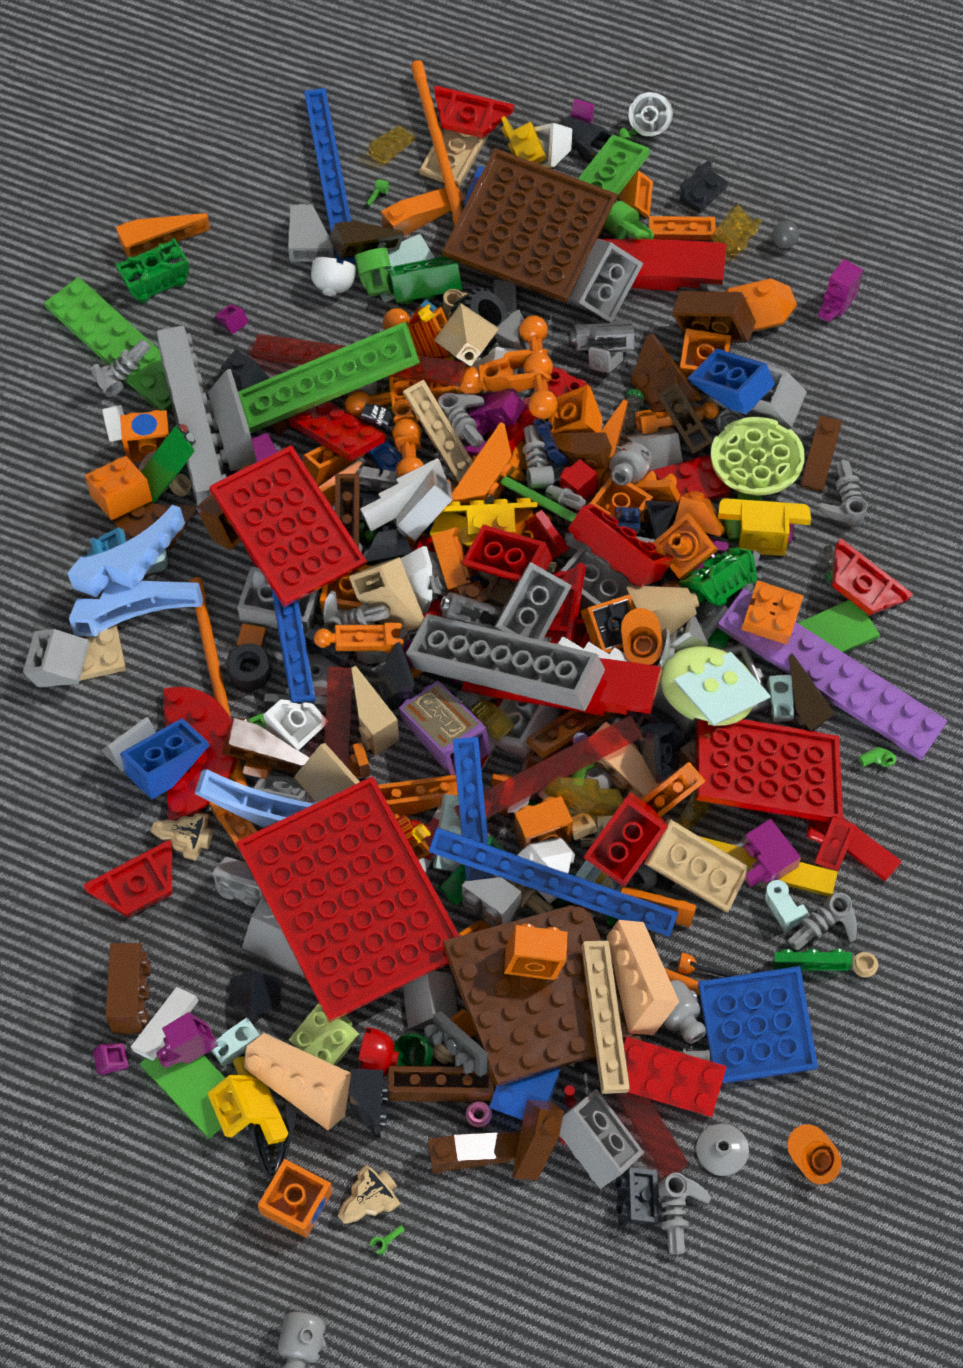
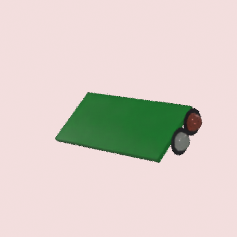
M178 424L173 428L141 470V473L148 481L152 504L156 503L195 452L190 443H195L196 440L194 435L189 433L188 427L185 424Z

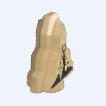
M195 813L193 817L184 816L177 821L162 820L154 822L151 828V833L161 841L170 840L174 850L183 852L184 858L194 861L197 860L202 848L209 849L213 836V830L207 828L208 814Z
M366 1164L357 1173L358 1180L351 1187L352 1195L343 1203L338 1218L343 1224L359 1221L366 1214L376 1216L382 1211L390 1213L401 1205L393 1193L397 1185L386 1171L383 1170L380 1174H377Z

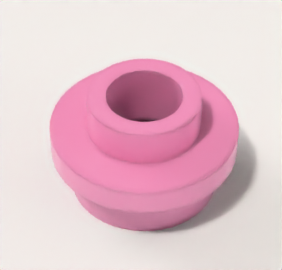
M482 1101L471 1103L466 1110L468 1123L476 1128L488 1125L492 1118L490 1106ZM482 1112L484 1116L481 1119H477L474 1117V1114Z

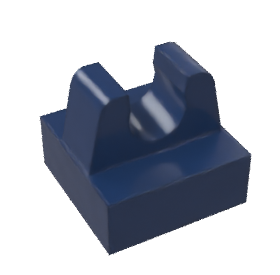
M616 507L615 519L618 520L617 525L619 527L631 528L638 534L640 530V508Z

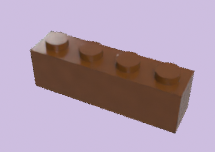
M389 1066L388 1095L389 1101H482L491 1103L494 1095V1082L488 1068L486 1074L479 1076L474 1071L465 1074L463 1067Z

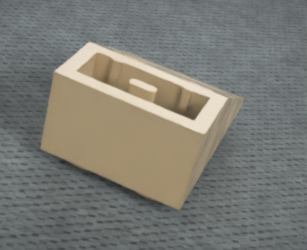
M400 557L349 576L357 599L363 605L367 604L372 608L384 604L389 607L390 616L379 620L382 625L385 623H401V629L408 631L421 626L424 616Z

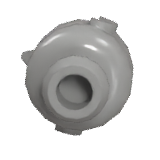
M629 442L621 447L617 446L616 453L611 458L609 465L613 482L620 486L638 483L650 470L652 459L649 450L637 442Z
M672 980L670 982L679 1003L664 1021L663 1025L669 1031L676 1032L681 1030L683 1039L687 1043L693 1044L702 1039L706 1034L705 1026L696 1020L700 1013L698 996L693 990H689L682 981Z
M290 1312L285 1316L278 1342V1352L281 1356L287 1358L286 1364L282 1368H305L306 1362L314 1363L318 1361L322 1346H326L324 1339L326 1325L323 1319L302 1312Z

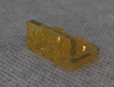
M735 205L711 235V238L716 243H726L727 255L735 252L740 253L747 247L748 244L746 242L759 231L758 226L762 220L760 217L752 220L739 205Z

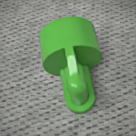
M618 201L613 205L603 227L607 232L617 239H624L628 235L634 239L654 238L653 231L638 221V211L623 201Z
M387 248L372 249L354 256L360 280L369 296L374 297L384 293L388 296L394 294L388 270L392 266ZM380 272L383 283L376 285L373 274Z

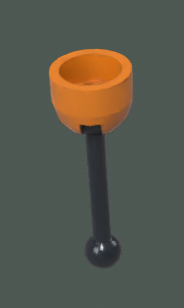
M683 952L680 955L676 971L682 974H690L695 970H700L722 977L738 975L736 972L727 973L697 965L693 956Z

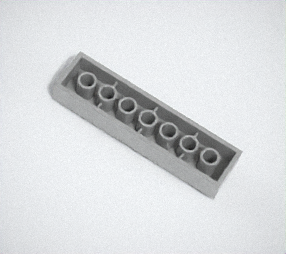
M183 325L158 330L157 337L160 358L177 425L182 424L187 427L189 434L196 440L195 443H190L195 452L186 464L196 506H198L211 494L209 491L210 485L226 478V475L223 474L221 454H218L216 434L213 433L211 414L208 413L206 394L203 393L201 374L198 373L196 354L193 353L191 334H186Z
M427 614L406 652L417 670L583 711L586 710L605 671L596 653Z

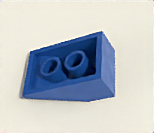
M715 349L688 377L690 383L725 407L743 414H747L775 385L766 363L720 349Z
M181 718L121 752L120 755L126 775L145 794L153 799L171 789L209 747V742Z
M562 1067L497 1086L489 1108L523 1120L527 1100L551 1101Z

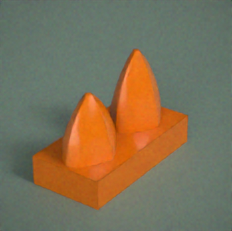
M522 440L511 452L510 464L512 468L507 477L524 482L526 478L522 469L527 470L526 455L523 454L522 450L525 443Z
M651 471L638 483L633 484L653 496L652 501L675 503L679 501L680 494L676 488L677 481L672 473L662 480H657L654 471Z

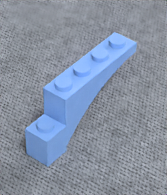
M172 505L154 524L129 541L90 557H80L67 573L73 589L97 597L106 588L109 581L133 589L143 579L149 568L155 564L164 549L170 545L176 534L182 530L185 521L180 507Z
M109 581L100 599H77L69 620L75 636L97 637L98 633L135 616L170 608L201 607L203 597L199 583L139 581L131 589Z
M207 769L201 771L195 790L196 795L262 828H266L316 804V802H303L256 790L224 778Z

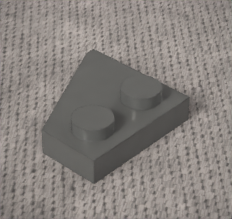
M704 598L699 603V606L695 607L697 613L695 617L706 640L717 629L719 621L729 609L725 605H712V603H709Z

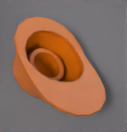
M636 608L628 612L621 624L625 656L630 662L651 665L662 654L663 643L659 620L652 611L646 608Z
M811 1124L800 1125L792 1131L787 1143L788 1152L803 1174L811 1182L819 1185L833 1181L840 1172L841 1156L827 1135L820 1128Z

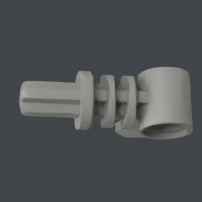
M141 339L130 351L123 350L120 353L121 357H118L115 360L116 362H113L110 366L100 368L98 364L93 365L92 375L106 396L111 397L118 394L123 389L121 380H125L127 375H130L133 370L140 367L139 360L150 350L149 343L144 339Z
M454 393L441 395L438 399V404L454 429L455 434L460 439H466L472 447H480L484 441L483 437L476 430L477 423L475 420L470 418L464 409L484 405L483 397Z
M529 425L523 430L526 444L522 448L527 462V485L531 490L547 489L548 486L554 485L553 468L548 466L546 450L544 448L545 444L539 440L536 426Z
M841 460L836 464L839 475L836 487L840 490L842 505L834 506L821 503L819 510L834 520L845 522L850 526H858L864 521L867 502L862 498L861 490L858 486L860 481L857 476L852 474L850 462Z
M331 591L324 605L325 624L323 628L334 633L335 625H374L375 621L388 618L390 616V609L384 604L372 608L364 604L347 611L338 609L336 592Z
M837 893L828 897L823 907L817 908L818 913L812 912L810 914L811 919L805 917L801 920L803 926L788 939V942L793 949L798 951L812 938L819 940L822 937L821 930L827 931L828 925L833 926L837 921L843 923L849 942L856 940L857 921L850 897L844 893ZM835 899L842 903L841 912L836 911L833 907Z
M672 1173L659 1181L658 1195L662 1200L666 1201L662 1203V1208L666 1209L662 1216L667 1218V1221L662 1223V1229L668 1231L669 1253L678 1255L685 1252L683 1229L689 1227L688 1221L683 1219V1216H686V1211L682 1210V1207L686 1206V1196H691L707 1204L710 1202L711 1196L695 1181L686 1178L680 1173ZM669 1181L675 1184L676 1193L669 1189Z

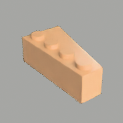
M605 722L589 738L587 744L583 746L582 753L589 754V756H593L595 759L593 768L598 767L608 771L612 784L617 788H626L629 790L628 794L631 792L640 798L659 784L655 782L643 756L639 753L638 747L630 741L627 742L621 736L619 729L614 725H609Z
M618 920L606 937L607 941H609L611 959L628 1033L654 1035L677 1006L679 1000L644 922Z
M265 1033L247 1045L244 1069L326 1130L331 1129L345 1117L351 1079L350 1072Z

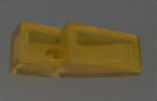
M557 777L544 789L545 793L550 797L557 798L562 796L566 806L593 816H613L623 802L620 789L600 788L598 779Z

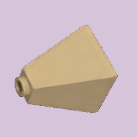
M460 304L434 341L466 364L472 366L496 334L498 327L463 304Z
M626 587L628 595H631L635 609L646 608L652 611L659 620L661 631L667 628L670 635L697 614L695 607L699 606L695 593L690 594L688 588Z

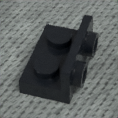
M710 161L699 165L694 174L689 179H685L680 185V201L698 213L703 212L728 186L727 180L711 170L712 163Z
M315 625L313 629L309 628L305 634L306 647L345 669L356 651H336L335 643H331L325 648L319 647L314 642V634L322 628L318 625Z
M629 1167L615 1179L618 1225L625 1226L629 1223L656 1225L659 1223L657 1170Z

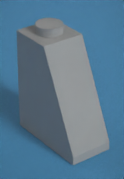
M290 205L288 243L290 261H315L317 257L334 258L333 245L313 205Z
M432 469L396 517L397 530L403 536H410L413 540H416L452 501L451 483Z

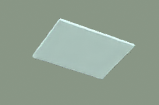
M421 234L402 241L399 250L388 251L391 266L435 258ZM380 272L374 273L375 284H382ZM384 293L380 295L384 303L395 299L394 294L388 296Z
M732 652L722 656L724 663L720 667L713 666L708 662L704 664L705 669L702 674H695L690 671L673 680L713 726L771 697ZM727 671L736 673L738 676L737 683L733 685L727 684L723 680L724 673ZM712 678L719 683L716 692H709L704 688L706 679Z

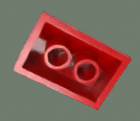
M483 524L463 559L462 565L519 582L529 562L546 571L552 556L546 542Z
M630 792L583 858L625 887L668 828V825L651 806Z

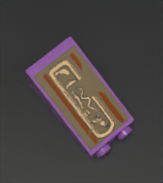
M439 681L433 685L426 686L421 693L407 699L399 707L404 723L448 775L456 774L452 739L478 737L480 760L492 752L486 727Z

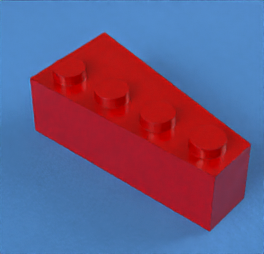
M594 504L581 507L568 528L574 534L573 537L577 541L589 546L593 554L608 561L612 569L623 573L634 586L641 588L662 578L675 558L669 553L666 556L655 550L657 545L650 541L647 543L636 538L637 532L631 528L619 527L617 519Z

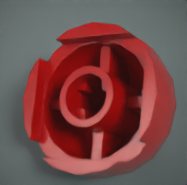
M367 1027L358 1060L360 1067L357 1069L383 1070L384 1078L389 1072V1066L397 1065L399 1052L394 1051V1042L391 1036L379 1029Z

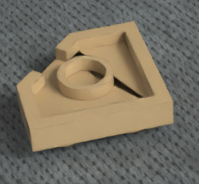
M117 625L98 633L97 637L88 636L86 638L90 643L80 680L126 671Z

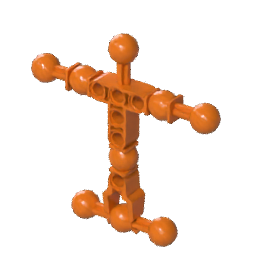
M393 308L383 316V328L386 330L403 322L409 325L410 317L406 311L400 308ZM528 316L520 323L519 334L528 343L529 350L506 352L503 358L489 361L484 365L480 364L479 369L476 367H466L459 373H457V370H453V372L442 371L413 378L411 366L389 375L391 392L372 396L364 391L350 393L345 400V410L347 413L360 419L365 403L371 405L373 403L379 406L392 405L395 415V425L392 434L398 451L402 453L403 457L397 464V478L424 465L420 459L416 458V450L422 448L420 443L422 430L418 424V417L403 394L404 390L422 380L427 384L437 403L439 397L445 393L476 395L482 389L487 393L488 391L495 392L513 388L518 393L534 388V393L529 398L528 408L533 416L538 419H547L554 415L558 406L557 398L552 392L548 391L547 382L552 380L550 375L553 369V363L547 355L549 351L548 349H543L542 341L547 337L548 333L547 323L539 316ZM524 366L525 374L514 375V369Z

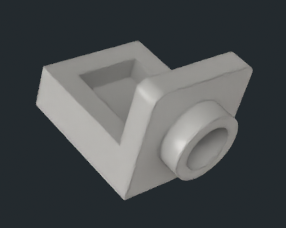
M594 347L588 350L590 369L610 373L623 361V352L607 351Z

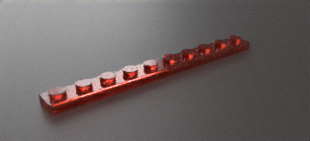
M257 334L251 355L253 358L303 365L346 346ZM418 356L420 363L387 376L461 387L467 366L465 362Z

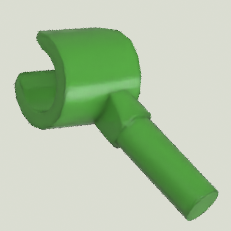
M622 128L619 131L618 137L631 141V136L639 132L635 129L628 131L626 128Z
M381 179L376 181L373 194L366 202L368 207L372 205L379 193H388V181Z
M400 1225L384 1238L374 1237L370 1241V1246L372 1247L377 1242H382V1248L376 1252L378 1255H382L387 1251L388 1244L405 1229Z

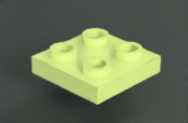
M318 1003L289 1041L296 1048L336 1066L359 1038L360 1034L351 1027L352 1022L346 1016L329 1023Z

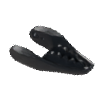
M565 117L560 121V125L572 129V143L579 155L589 164L598 154L590 144L599 135L606 142L614 135L602 126L578 118Z
M287 1100L283 1105V1109L286 1111V1129L288 1131L285 1141L268 1145L264 1133L260 1130L258 1124H248L259 1163L268 1178H274L283 1160L287 1159L296 1113L294 1105Z

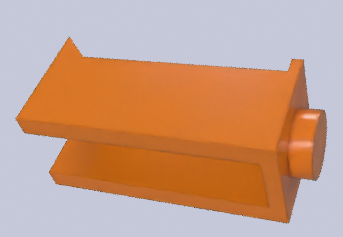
M454 527L431 535L447 589L457 594V587L472 583V577L469 567L462 565L465 554L461 541L458 538L461 530Z

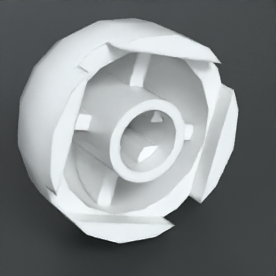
M647 92L636 97L629 107L628 117L631 126L643 136H656L663 133L669 127L673 111L671 104L664 96L659 93Z
M317 257L312 263L311 278L315 286L323 290L324 295L336 296V293H343L352 286L357 267L344 261L343 265L337 263L335 258Z

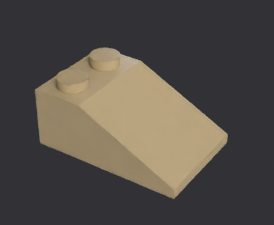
M354 666L351 669L360 726L358 729L361 734L359 739L363 747L367 751L370 749L376 756L399 741L398 719L359 669Z

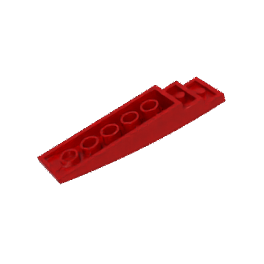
M601 239L613 243L643 263L631 288L677 292V287L700 289V283L723 285L726 243L660 239Z
M599 658L605 671L585 711L465 681L462 692L604 716L605 711L627 715L628 710L651 714L662 668L654 665Z

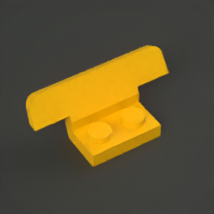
M723 499L719 504L718 519L741 520L738 548L754 550L763 555L785 556L790 533L789 524L810 525L811 514L810 508L806 504Z
M237 1057L233 1060V1064L238 1075H229L207 1093L224 1135L232 1138L249 1123L260 1124L268 1145L285 1141L288 1131L268 1086L244 1069L245 1057Z

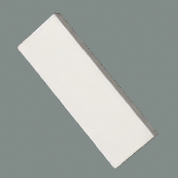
M176 987L132 1044V1050L154 1061L157 1057L156 1052L165 1046L163 1038L166 1036L162 1028L187 1012L190 1013L199 1001L197 997Z

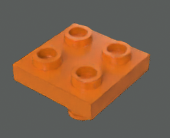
M686 513L653 542L657 545L656 550L664 556L669 553L675 557L669 567L680 580L685 579L689 573L693 572L718 551V548L689 513Z

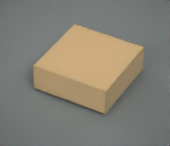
M587 811L571 817L573 821L572 837L574 840L598 832L595 822Z

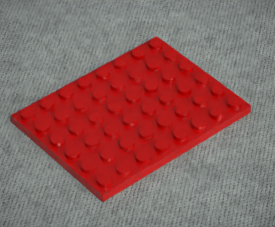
M373 776L236 842L243 859L329 1023L449 963L442 943L444 940L458 937L459 934Z

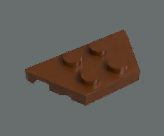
M649 333L630 381L639 393L640 391L642 392L644 400L654 413L666 411L657 394L674 383L678 384L688 402L699 401L701 396L656 336Z
M147 503L113 519L116 528L124 530L127 542L154 524L173 504ZM174 505L180 507L185 524L165 550L172 549L177 542L178 536L187 528L186 524L192 516L195 517L197 514L195 505Z

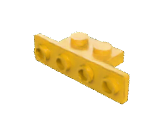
M505 116L501 118L504 124L501 129L506 139L509 138L511 141L508 143V146L513 155L516 154V156L536 164L547 159L531 122L513 130Z
M531 498L517 499V503H508L507 499L493 500V504H484V500L470 501V505L461 506L459 501L450 502L441 513L466 512L467 535L478 534L483 524L512 533L516 532L514 510L535 509L537 502H531Z

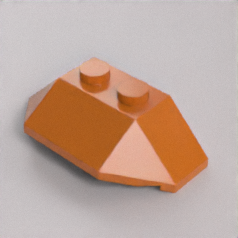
M771 278L728 288L724 291L743 293L756 320L752 332L784 325L797 307L790 286Z
M500 422L452 492L451 502L459 501L460 505L470 504V501H485L488 495L493 496L499 487L497 482L501 476L506 477L512 468L510 464L511 452L505 424Z

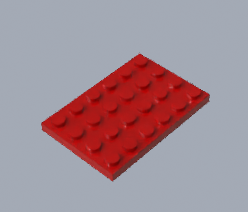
M292 445L210 485L209 491L283 607L366 565L367 560Z
M696 718V770L706 780L696 789V800L823 822H830L832 815L843 819L839 736L745 719L729 725L713 726L708 725V721Z

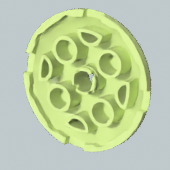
M748 417L728 424L718 437H715L711 448V462L718 477L730 488L748 495H770L786 489L798 478L804 464V448L794 431L791 429L787 430L778 425V421L764 417Z
M694 646L674 653L673 658L665 662L660 678L661 688L666 699L677 711L692 720L696 717L708 721V725H712L673 680L690 671L695 674H702L705 669L704 664L708 662L716 667L722 666L724 663L722 656L727 654V652L713 647ZM727 671L724 673L723 680L727 684L733 685L737 683L738 676L732 671ZM709 678L705 680L704 688L707 691L716 692L718 690L719 683L715 679ZM753 707L716 725L736 723L745 718Z

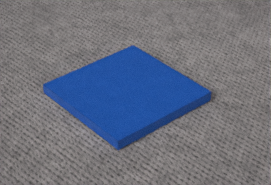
M800 966L698 981L710 1060L727 1066L722 1084L818 1070Z

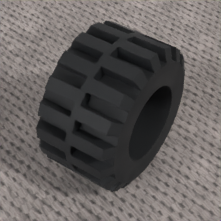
M482 287L471 290L456 301L450 310L453 314L458 306L463 304L496 327L510 316L507 312V306L503 303L504 301L501 298L499 299L495 292L491 293L490 289L487 288L483 290ZM495 335L487 344L484 350H487L488 348L497 343Z

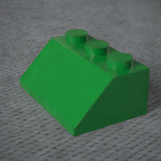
M444 256L395 265L389 268L396 303L409 304L418 298L430 300L450 289L462 290L457 261Z

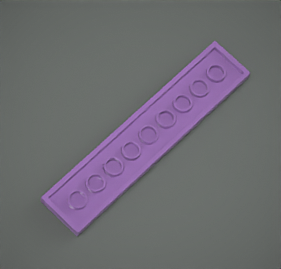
M746 589L742 590L719 621L718 629L789 675L791 673L788 655L793 652L824 698L920 761L922 760L948 720L797 622L794 624L787 645L741 630L752 597V593Z

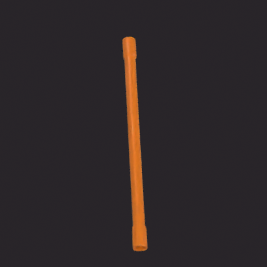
M416 60L411 63V70L418 87L452 210L454 225H456L463 209L429 91L422 61Z
M195 577L190 579L188 583H199L203 597L201 607H195L214 698L231 717L205 601L206 595L201 578ZM238 758L235 771L230 774L232 781L247 786L241 760Z

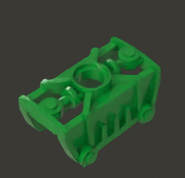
M174 238L172 241L165 244L160 243L158 247L138 256H130L124 262L115 263V267L128 290L140 303H146L151 296L176 285L182 287L187 283L189 262ZM182 258V261L177 262L175 264L170 263L173 261V259ZM142 274L140 279L129 283L128 280L135 278L136 275Z
M727 548L723 554L715 555L714 558L707 560L703 567L689 573L690 576L685 580L679 581L681 588H688L690 594L695 593L699 603L706 598L712 605L721 606L726 603V598L740 588L757 581L753 554L751 550L744 548Z

